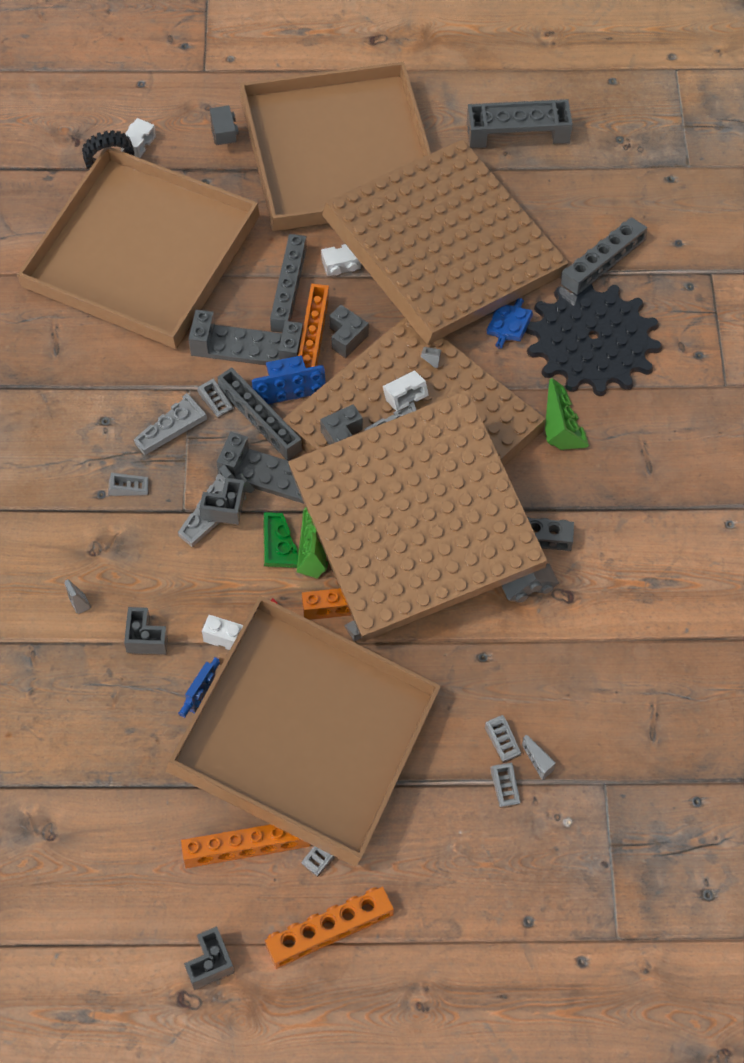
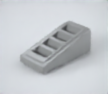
M214 378L198 387L197 392L217 418L233 410L232 405ZM213 389V392L207 394V391ZM215 394H217V397H215L214 399L211 400L210 397H212V396H214ZM221 399L222 402L216 405L214 404V402ZM222 405H225V406H226V408H224V409H222V410H220V411L217 409V408L221 407Z
M118 473L110 474L108 495L129 496L148 494V477ZM138 483H142V488H138Z
M69 579L65 580L64 584L68 597L76 613L80 614L90 609L91 606L85 594Z
M504 715L485 723V730L502 762L521 755ZM503 732L505 733V735H503V736H501V737H498V738H497V736H496V735L501 734V733H503ZM509 740L508 743L500 745L501 742ZM510 747L513 748V750L507 753L503 752V750H506Z
M528 735L524 736L522 746L540 778L544 780L554 771L555 762Z
M506 763L490 767L499 806L520 804L513 764ZM507 771L508 775H498L499 772ZM509 779L510 783L500 784V780ZM511 787L512 790L502 792L501 788ZM513 795L514 799L503 800V796Z
M314 846L301 864L318 877L335 856ZM317 852L325 857L324 861L316 855ZM313 858L320 866L317 867L310 860Z

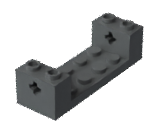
M568 99L468 104L466 124L470 148H485L487 146V136L492 133L551 131L553 144L570 143L573 124Z
M195 310L189 335L191 356L266 365V362L298 356L303 323L285 321L283 332L277 333L215 325L213 312Z
M230 431L217 460L218 474L222 475L219 468L225 464L235 477L242 473L254 489L304 504L290 471L288 460L249 449L247 436Z

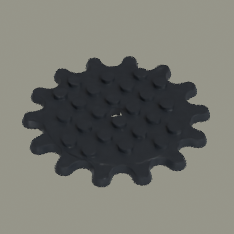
M590 284L578 295L570 293L560 286L554 291V296L557 300L555 303L549 304L538 301L534 306L535 312L541 316L542 320L529 322L525 331L527 334L534 335L538 339L537 343L528 347L527 354L532 358L542 357L546 360L547 364L541 371L543 377L551 378L557 374L563 375L566 378L565 388L569 392L577 391L581 384H589L592 386L595 395L604 396L609 383H617L622 389L630 390L634 384L630 377L633 372H641L645 375L653 372V366L645 356L649 353H660L662 350L661 342L648 336L649 332L658 328V320L656 318L641 317L639 311L644 306L642 299L635 298L631 301L620 299V289L617 285H611L605 292H597L592 284ZM597 334L598 338L592 339L589 335Z

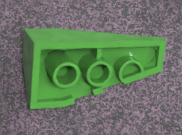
M551 378L549 380L545 422L547 442L560 450L587 448L589 444L586 432L583 427L579 428L577 423L579 417L570 408L572 403L564 386Z
M305 507L302 517L296 572L318 579L323 572H326L328 561H326V553Z

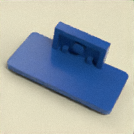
M302 355L266 362L269 376L253 379L252 388L267 404L311 396L326 383L325 369L323 365L306 368Z

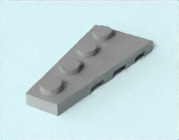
M186 393L179 403L171 406V410L166 415L162 414L158 418V422L147 427L134 439L135 445L146 455L207 420V415Z
M220 473L207 492L222 494L225 478ZM201 500L197 504L195 511L190 514L178 531L179 537L191 547L220 523L201 520L199 510Z

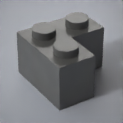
M230 106L209 108L214 144L222 145L236 142V135H239L237 124L234 123L236 122L235 113L231 112Z
M340 305L329 315L330 329L336 332L332 336V349L344 358H347L369 336V323L343 305Z
M352 404L320 419V430L328 444L331 445L362 431L363 418L355 405Z
M225 478L222 494L203 492L199 507L201 520L239 525L246 492L245 480Z
M547 563L546 568L504 584L502 588L509 601L520 603L527 600L528 596L533 592L550 593L559 582L551 565Z
M128 607L124 639L126 652L166 655L168 643L166 626H150L148 608Z
M217 926L197 934L203 956L184 963L193 990L234 974L232 962Z

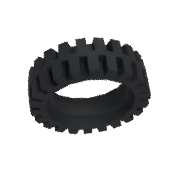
M110 130V133L103 131L104 134L99 132L97 136H91V140L87 139L82 148L83 159L87 169H90L96 161V158H93V156L103 148L120 147L124 149L122 152L135 156L130 137L126 136L125 133L121 134V131L115 133L114 130Z

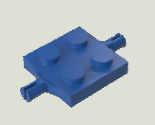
M518 298L514 306L504 305L495 311L486 331L487 335L499 338L495 344L497 348H503L506 340L521 342L533 316L532 310L521 308L524 303L522 298Z
M214 657L211 664L206 661L185 693L186 700L178 712L181 717L186 718L189 711L194 714L196 713L215 678L216 669L220 665L218 658Z

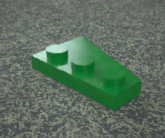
M264 512L263 544L265 567L297 568V548L293 543L290 535L291 532L283 513Z

